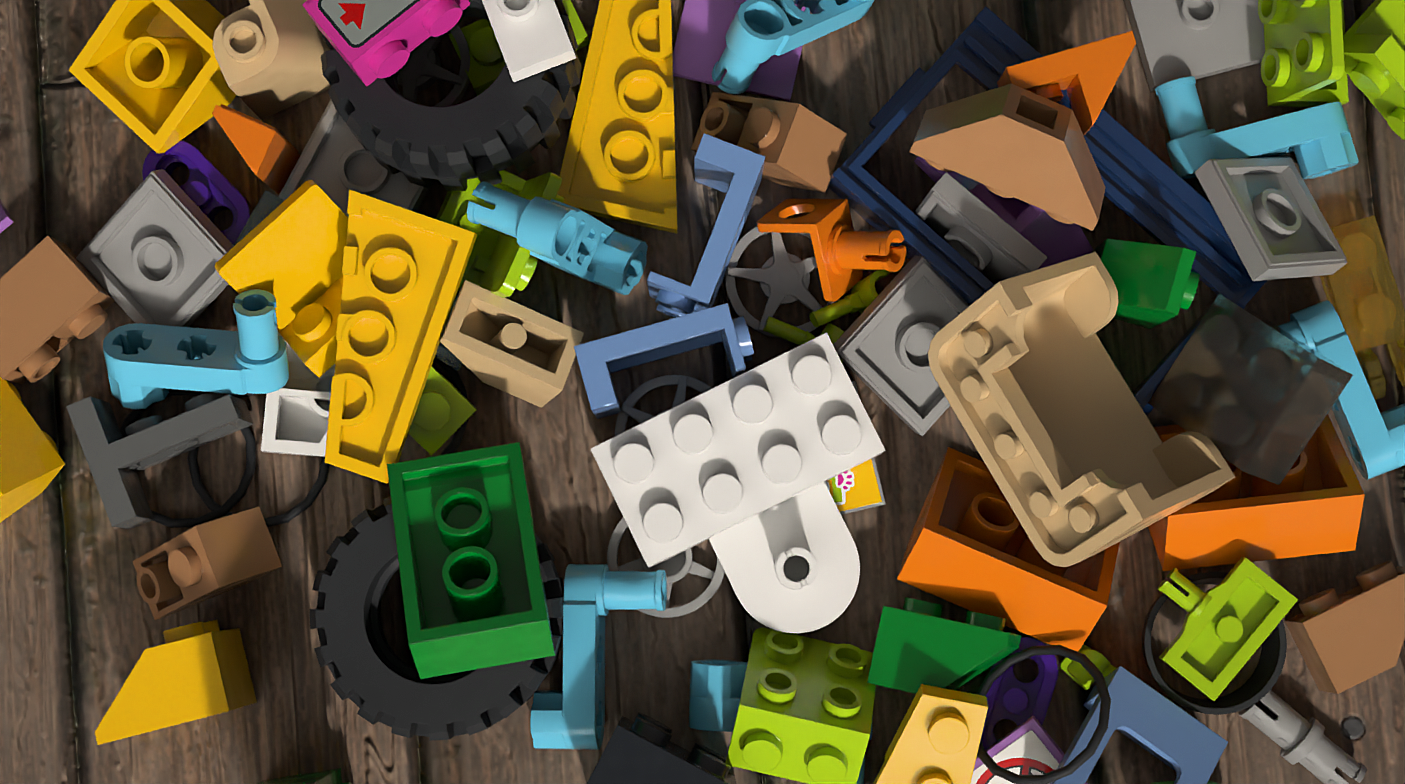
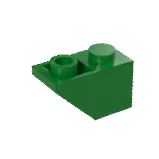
M1106 239L1095 248L1094 252L1097 253L1109 272L1118 291V307L1113 317L1114 319L1152 329L1177 316L1180 308L1187 310L1190 307L1199 282V272L1191 270L1196 251L1182 247Z
M905 597L903 610L883 606L867 683L915 694L921 684L956 690L1019 649L1022 635L1003 632L1005 618L967 610L965 623L941 618L943 605Z

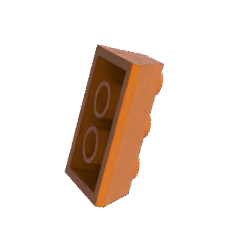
M1326 409L1154 427L1162 442L1187 431L1198 432L1206 436L1218 448L1235 475V478L1215 491L1148 526L1163 571H1171L1174 568L1181 570L1236 564L1241 557H1246L1251 562L1355 551L1365 494Z
M948 447L910 536L897 580L970 611L1005 618V626L1044 643L1062 645L1079 652L1108 605L1120 542L1077 564L1068 567L1052 565L1044 560L1033 546L986 464L983 461Z

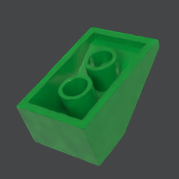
M520 442L387 464L408 644L420 679L555 656Z

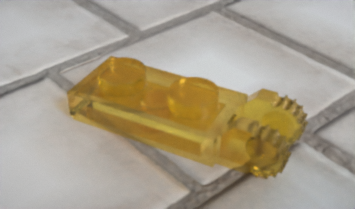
M1375 215L1330 228L1347 257L1348 263L1334 274L1322 275L1320 279L1326 298L1338 313L1373 397L1376 400L1383 398L1387 390L1379 359L1371 349L1373 347L1387 344L1397 377L1402 386L1405 387V309Z

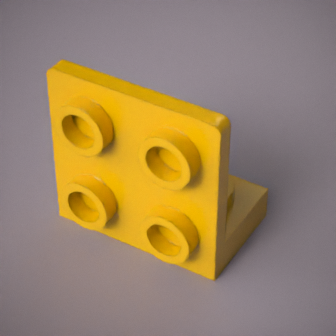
M307 180L215 264V270L239 294L248 290L261 289L274 295L277 303L275 309L278 332L302 362L320 378L336 362V329L338 313H340L342 263L344 246H346L348 217L315 181Z

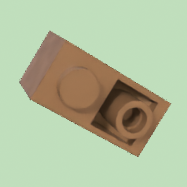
M712 92L707 108L701 117L700 126L691 150L697 152L705 133L765 156L762 178L784 186L825 193L847 134L798 103Z
M46 236L0 278V377L19 384H24L27 380L31 383L36 382L52 371L60 361V356L57 353L75 337L83 339L96 331L108 317L105 310L115 301L76 259V254L66 244L50 236Z
M259 506L196 525L132 561L137 572L139 593L149 604L154 620L169 616L246 585L282 567Z
M1391 560L1374 565L1355 576L1359 583L1358 586L1337 595L1334 588L1316 593L1298 604L1302 613L1285 621L1320 691L1339 694L1396 666L1405 640V566L1395 567Z

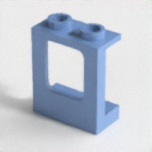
M705 133L703 134L694 157L695 182L727 194L691 286L650 271L647 284L649 296L656 299L655 302L658 303L656 310L676 318L713 307L735 246L739 241L761 184L765 156Z
M728 303L574 346L590 407L597 419L621 412L611 373L723 342L732 377L735 378L745 372L746 366L744 362L751 361L752 354H754L744 316L732 319Z
M1119 666L1104 678L1111 698L1108 729L1096 752L1073 774L1048 783L1085 784L1116 729L1175 770L1177 776L1174 784H1207L1228 741ZM1096 685L1083 705L1090 711L1057 769L1066 766L1087 747L1098 726L1101 699Z

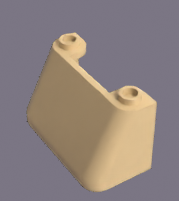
M248 0L249 6L230 14L220 22L215 30L212 43L213 50L229 88L261 120L331 88V85L323 76L321 55L330 49L322 39V32L302 5L307 0Z
M1096 252L999 281L937 332L931 340L928 350L929 366L936 382L1033 546L1044 560L1059 567L1077 564L1208 495L1235 478L1218 448L1206 436L1198 432L1187 431L1171 437L1165 442L1161 441L1096 335V332L1112 320L1118 307L1117 288Z

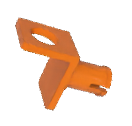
M786 199L756 222L759 232L810 233L825 301L835 302L862 279V269L896 272L901 269L906 257V246H890L891 243H901L905 240L900 231H854L848 199ZM809 212V214L802 217L786 219L794 214Z

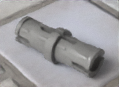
M1272 690L1259 700L1260 703L1270 710L1269 715L1265 714L1255 704L1238 712L1239 716L1247 719L1281 747L1280 755L1292 765L1299 762L1323 784H1349L1335 772L1336 767L1340 768L1358 783L1363 780L1367 771L1365 765L1357 762L1323 734L1325 727L1313 717L1305 719Z

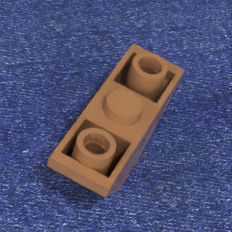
M1011 83L925 111L909 151L910 153L924 158L930 166L945 172L954 171L980 182L998 196L1005 198L1015 197L1043 209L1050 217L1066 224L1075 223L1089 230H1094L1099 220L1106 187L1072 109Z

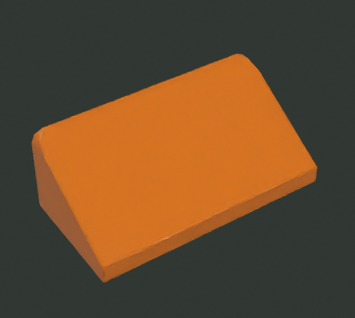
M223 104L220 106L216 105L212 114L243 159L259 179L276 194L280 195L300 157L298 150L274 126Z

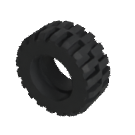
M469 0L471 5L463 10L461 17H478L489 20L482 0ZM554 0L576 59L513 82L505 64L500 75L488 89L467 102L448 107H428L405 99L398 89L399 71L387 78H377L366 87L323 34L322 39L330 50L325 51L321 55L323 76L331 85L328 94L335 109L364 149L370 151L381 166L392 174L402 171L410 183L429 188L433 185L434 179H438L446 191H466L467 179L478 178L480 182H488L495 185L502 182L499 172L512 165H515L519 173L523 172L535 163L530 153L539 144L545 149L550 150L561 133L557 127L556 120L558 117L562 119L571 118L577 101L571 87L580 83L581 64L575 51L578 48V44L562 0Z
M391 497L383 499L384 504L373 510L365 509L351 521L353 527L344 536H337L326 551L331 557L325 570H317L312 590L319 591L317 608L309 610L310 629L317 628L320 647L314 648L320 667L328 666L335 679L330 684L342 700L349 698L359 707L357 712L359 716L373 725L380 722L391 727V733L407 738H412L415 735L427 736L432 741L450 740L454 736L469 734L470 736L488 729L495 723L507 718L532 697L540 688L548 672L552 670L559 653L557 651L563 636L564 586L562 578H559L553 562L555 559L547 544L543 543L535 533L555 656L420 679L417 669L405 663L391 649L381 624L380 609L382 596L389 580L399 569Z

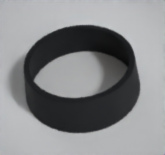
M1218 571L1203 572L1186 578L1195 585H1218L1228 573ZM1173 584V586H1174L1175 588H1177L1178 590L1181 589V588H1180L1179 586H1177L1176 584ZM1162 593L1153 603L1147 613L1142 629L1143 656L1155 681L1178 704L1204 714H1230L1257 703L1277 682L1284 666L1287 650V638L1283 620L1280 621L1262 643L1258 665L1251 677L1239 689L1219 697L1215 701L1190 697L1176 691L1161 678L1155 666L1151 650L1153 623L1161 606L1169 597Z

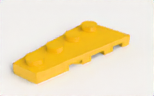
M600 0L559 176L562 178V183L557 194L564 197L563 203L578 208L589 215L678 234L671 0Z
M349 189L347 213L349 214L346 246H344L343 285L340 313H338L337 351L335 373L332 377L325 463L389 484L387 464L399 462L477 234Z
M921 684L885 753V761L873 784H970L988 710L987 697Z

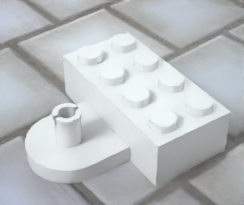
M827 333L591 448L592 454L648 567H653L709 539L737 598L745 610L766 627L786 633H805L820 629L837 619L852 601L860 576L859 555L854 540L825 481L882 454L886 450Z

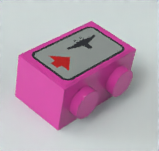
M307 0L302 5L318 29L367 87L377 78H387L399 71L408 61L410 52L430 36L437 37L452 29L460 20L463 10L471 4L469 0Z

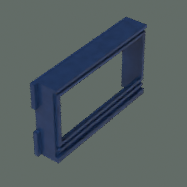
M986 6L927 72L919 67L870 120L869 125L874 129L873 132L843 165L832 174L828 186L841 199H848L849 206L875 230L900 231L905 240L901 243L891 244L893 246H906V257L909 260L915 255L923 257L969 305L992 288L994 284L863 167L956 64L986 91L998 88L997 82L1006 67L1043 57ZM1066 89L1061 90L1063 98L1056 103L1072 109ZM1102 109L1096 122L1084 135V138L1106 187L1104 195L1159 244L1196 251L1191 270L1199 272V279L1218 295L1132 392L1142 410L1148 416L1171 390L1166 385L1167 381L1212 331L1217 335L1220 334L1268 280L1252 281L1213 206Z

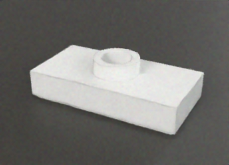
M482 0L513 82L576 59L554 0Z

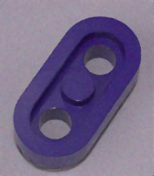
M179 141L165 153H156L153 149L149 152L143 164V180L155 170L164 169L171 177L172 172L177 167L187 166L190 171L189 179L179 187L213 224L215 216L220 211L230 210L232 212V225L221 232L234 246L254 229L255 215L249 201L194 146L187 142Z
M1022 637L1019 649L1010 655L1031 646L1045 644L1033 638ZM1035 655L1030 657L1039 667L1037 678L1030 683H1022L1016 678L1014 673L1016 664L1009 667L993 682L986 695L988 710L981 736L985 750L998 741L995 736V726L1002 719H1010L1019 726L1034 715L1043 726L1059 675V667L1055 655ZM1003 658L1002 660H1000L999 662H997L996 664H994V665L992 666V668H991V671H992L997 665H999L1005 658Z

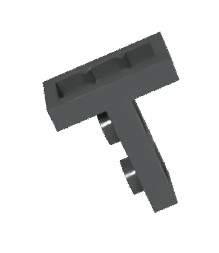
M208 392L187 401L184 404L187 412L164 421L162 415H156L130 424L125 428L127 434L125 438L121 434L109 402L90 396L66 406L111 526L133 529L154 520L137 472L253 425L254 423L246 402L230 394L223 397L222 393Z

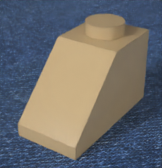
M465 280L462 283L440 342L483 383L542 408L563 390L576 356L574 346L580 345L584 333Z

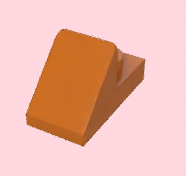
M1133 31L1006 67L997 82L998 87L1012 83L1054 102L1063 98L1061 90L1066 89L1074 115L1084 136L1096 122L1136 45Z

